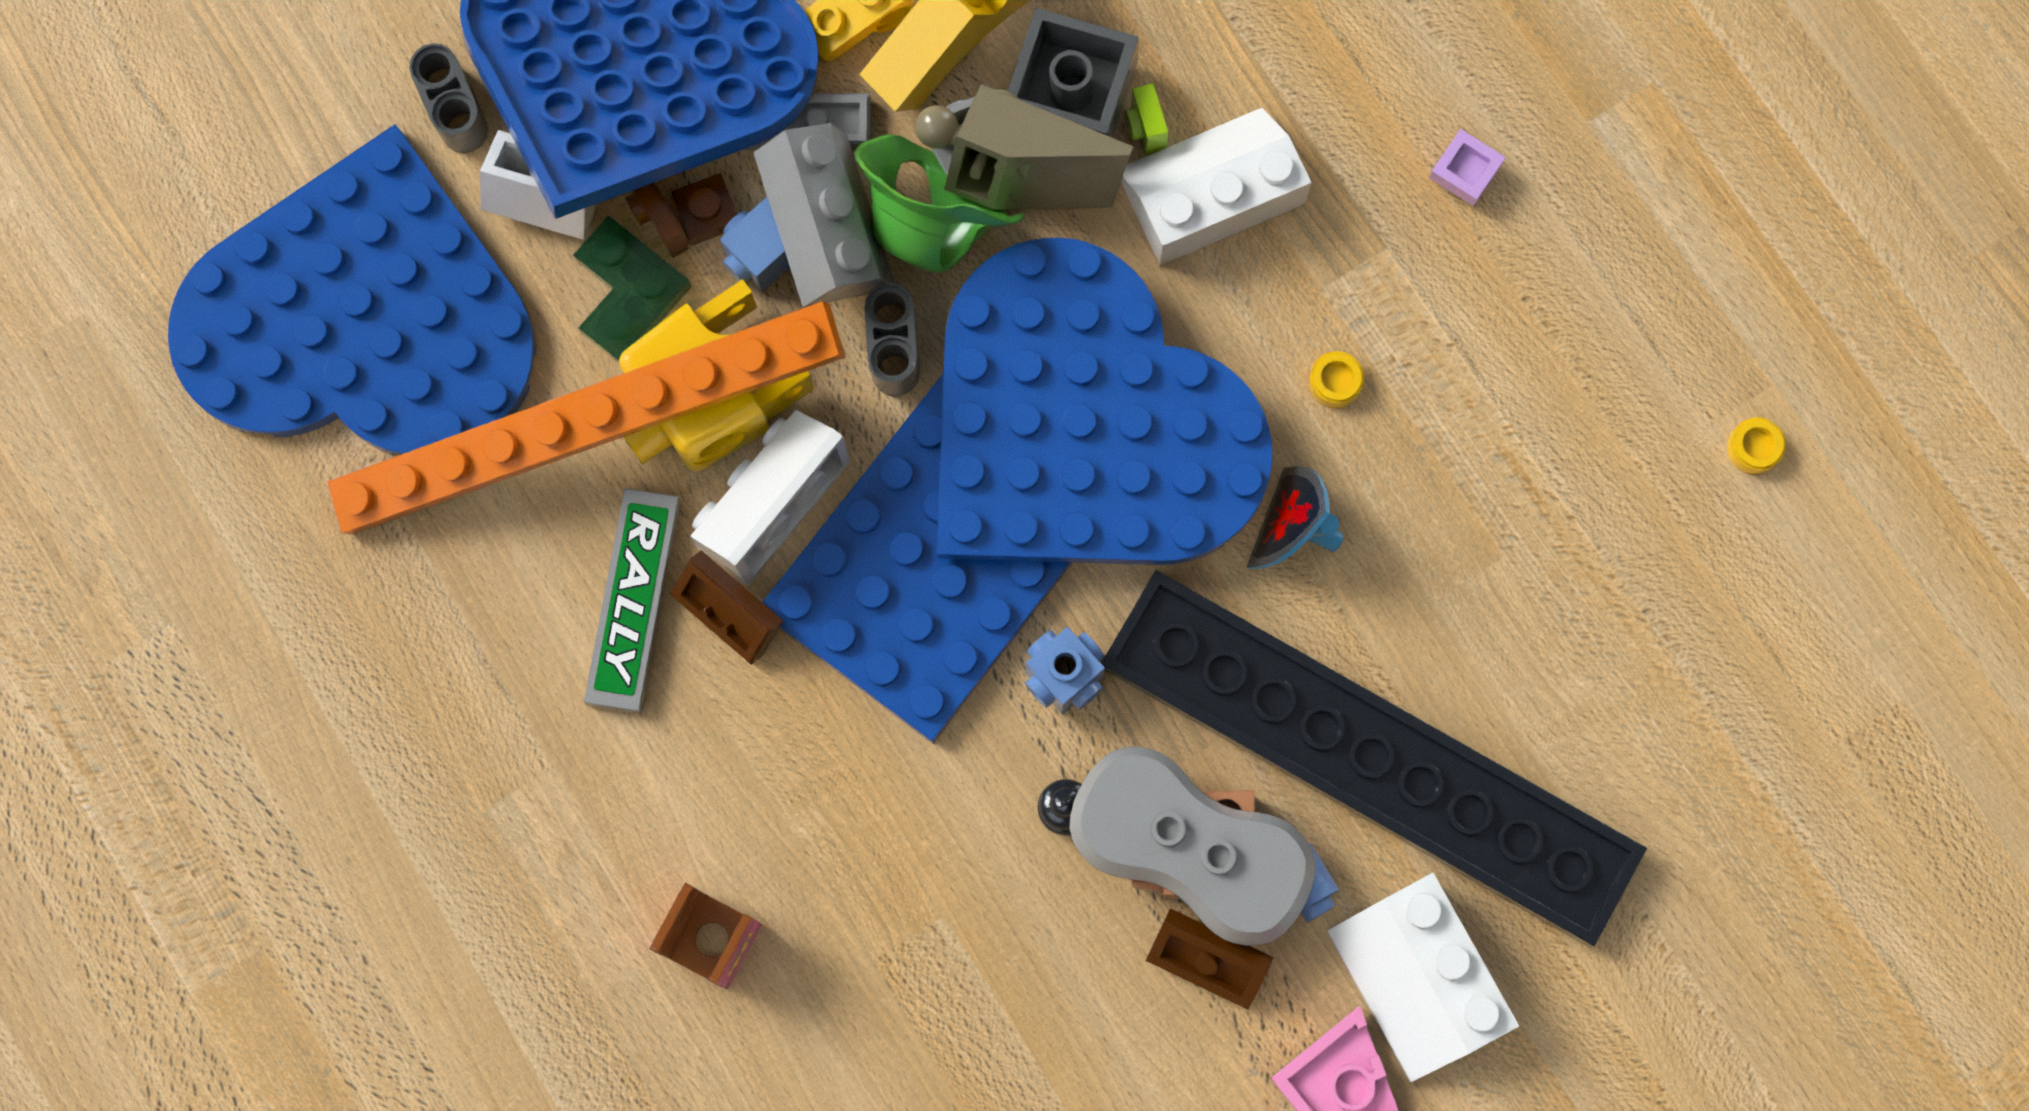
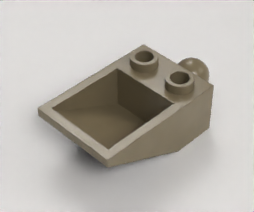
M982 84L978 88L962 125L958 124L957 117L951 110L941 105H932L925 108L918 115L915 123L917 137L925 146L933 149L945 148L950 144L954 146L944 190L993 210L1111 207L1133 146L1021 101L1015 94L1007 90H995Z

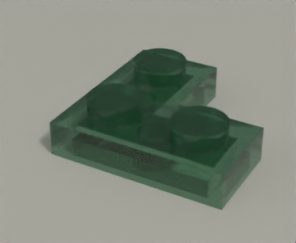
M609 215L573 254L575 260L611 289L578 329L581 334L618 364L621 354L660 324L692 287L689 279Z

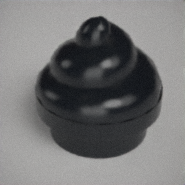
M1071 779L1057 780L1046 786L1040 794L1037 806L1038 815L1042 824L1052 833L1061 836L1071 835L1069 829L1070 814L1077 792L1082 785L1081 783Z

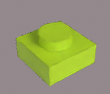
M1151 83L1133 88L1131 108L1124 110L1125 120L1132 141L1141 139L1145 155L1148 156L1167 148L1168 129L1154 84Z

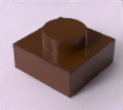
M721 173L671 191L692 246L724 234L723 231L728 222L737 215Z

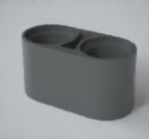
M436 43L422 46L411 57L409 69L428 116L448 148L460 153L472 152L482 146L486 140L488 126L468 78L451 49L443 44ZM443 68L450 69L447 77L441 82H428L429 77L435 71ZM460 114L470 115L468 122L461 128H448L450 121L455 116Z
M884 283L873 288L865 300L868 363L873 383L877 389L888 396H901L911 391L919 379L916 316L910 293L899 284ZM890 304L897 305L905 311L902 318L894 323H884L876 317L881 308ZM893 356L901 357L909 363L906 370L896 376L886 375L880 370L882 362Z

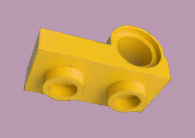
M818 0L805 9L804 12L813 26L817 39L818 53L823 60L832 62L874 31L885 33L896 29L915 5L913 0Z

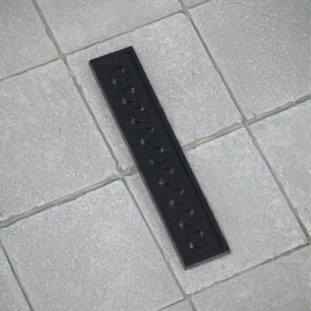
M1157 570L1153 573L1101 662L1108 673L1589 948L1594 947L1647 850L1645 846Z

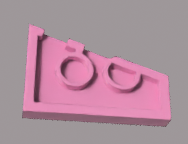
M1360 1006L1355 1008L1270 1078L1296 1111H1399L1386 1079L1387 1075L1381 1059L1376 1053L1368 1032L1367 1023Z

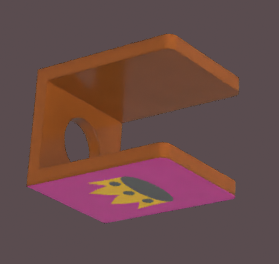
M685 882L649 950L671 959L705 977L711 983L728 990L762 924L745 913L742 914ZM708 923L722 925L728 934L726 948L716 956L702 954L696 945V935L699 929Z

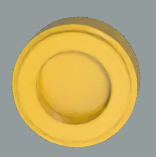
M1332 351L1325 353L1315 361L1310 371L1308 380L1310 392L1320 404L1326 407H1346L1353 403L1360 395L1364 385L1363 368L1355 357L1346 352Z
M1761 417L1749 418L1741 422L1731 432L1727 440V454L1732 464L1740 471L1752 475H1759L1770 471L1782 460L1786 450V440L1782 430L1774 422Z

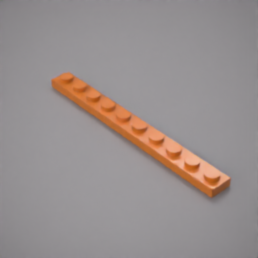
M821 301L327 481L341 533L355 534L843 359L846 356L829 303Z

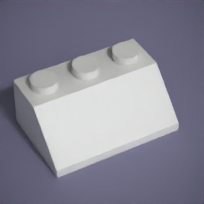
M1263 108L1127 164L1121 180V184L1159 265H1163L1306 204L1312 183L1289 135Z
M795 410L787 421L781 417L769 428L762 440V444L765 445L762 451L752 462L746 459L739 464L728 479L727 485L731 488L717 504L713 501L709 502L698 513L692 524V527L696 530L690 537L696 547L746 587L751 584L851 462L844 438L840 433L798 410Z
M1434 873L1425 876L1327 930L1330 939L1409 1082H1413L1460 1059L1519 1027Z

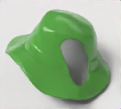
M890 134L863 142L854 152L855 160L870 181L872 198L871 225L875 240L891 255L913 267L934 273L948 272L961 261L976 245L978 240L983 238L989 229L1011 225L1025 218V215L1022 213L1010 217L1003 210L990 209L944 190L947 176L933 151L915 144L905 137ZM915 162L925 169L929 181L932 205L907 198L896 191L897 174L902 163Z

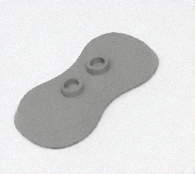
M1124 747L1110 752L1088 773L1073 802L1069 826L1071 837L1079 853L1089 864L1097 870L1115 877L1151 882L1166 888L1180 897L1207 928L1226 941L1245 946H1257L1275 941L1293 925L1311 893L1315 878L1314 855L1304 836L1294 826L1285 820L1269 814L1233 809L1216 802L1201 792L1174 761L1158 751L1143 747Z

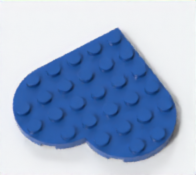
M461 0L460 20L467 51L555 219L770 139L788 127L801 114L808 104L816 85L818 74L817 39L808 16L795 0Z
M396 124L206 252L194 264L182 281L174 298L168 323L169 352L173 367L181 384L191 398L219 422L241 432L247 431L256 434L273 435L274 437H289L314 431L340 418L363 441L391 455H401L516 413L529 391L530 385L528 383L533 369L534 355L536 356L534 328L529 313L518 293Z
M1058 237L1040 238L1018 243L998 252L981 264L969 276L953 302L945 333L936 552L938 559L1173 565L1193 561L1217 551L1250 522L1262 502L1272 467V440L1265 414L1251 389L1224 364L1191 349L1164 346V332L1157 304L1144 281L1129 265L1113 253L1088 242Z

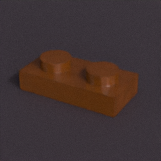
M1170 908L1145 961L1249 1010L1270 968L1273 957L1251 946L1226 941L1213 933L1205 924Z

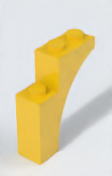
M919 0L859 75L895 112L918 110L943 79L982 39L1031 0Z

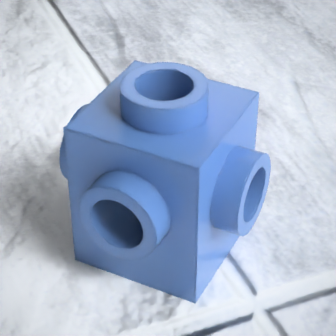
M1066 627L1058 635L1050 630L1027 650L1031 659L1025 665L1026 674L1030 679L1025 682V685L1045 708L1053 704L1061 714H1064L1073 705L1080 710L1103 690L1099 682L1104 679L1105 668L1100 661L1105 658V655L1085 632L1077 637L1069 627ZM1067 656L1076 663V668L1071 674L1062 675L1056 671L1054 667L1055 662L1061 657Z

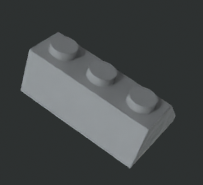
M831 123L787 129L753 152L803 307L821 301L827 303L868 295L877 285L895 283L884 248L874 238L871 225V208L848 137L845 133Z

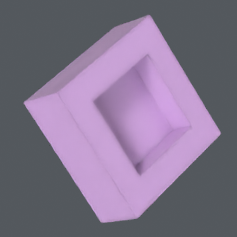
M1460 129L1431 171L1429 179L1470 205L1475 206L1506 157Z

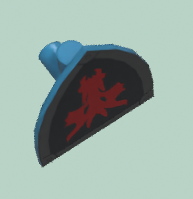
M1300 466L1283 469L1246 566L1247 568L1264 569L1277 565L1293 555L1306 541H1310L1331 552L1338 550L1343 541V533L1338 531L1339 521L1337 517L1330 514L1328 491L1324 481L1314 470Z

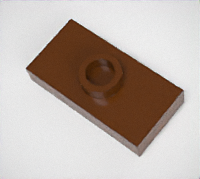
M655 183L631 191V195L625 197L629 208L639 224L642 226L649 221L651 222L672 258L689 249V242L683 228Z
M702 550L690 558L670 593L673 598L751 665L763 656L784 622Z

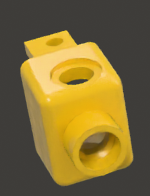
M742 279L694 312L687 303L621 354L619 365L622 372L626 373L730 335H719V333L757 308L752 291ZM806 371L762 387L752 395L748 392L623 438L642 465L672 445L688 469L700 471L765 435L769 430L767 423L769 419L815 388L809 372Z

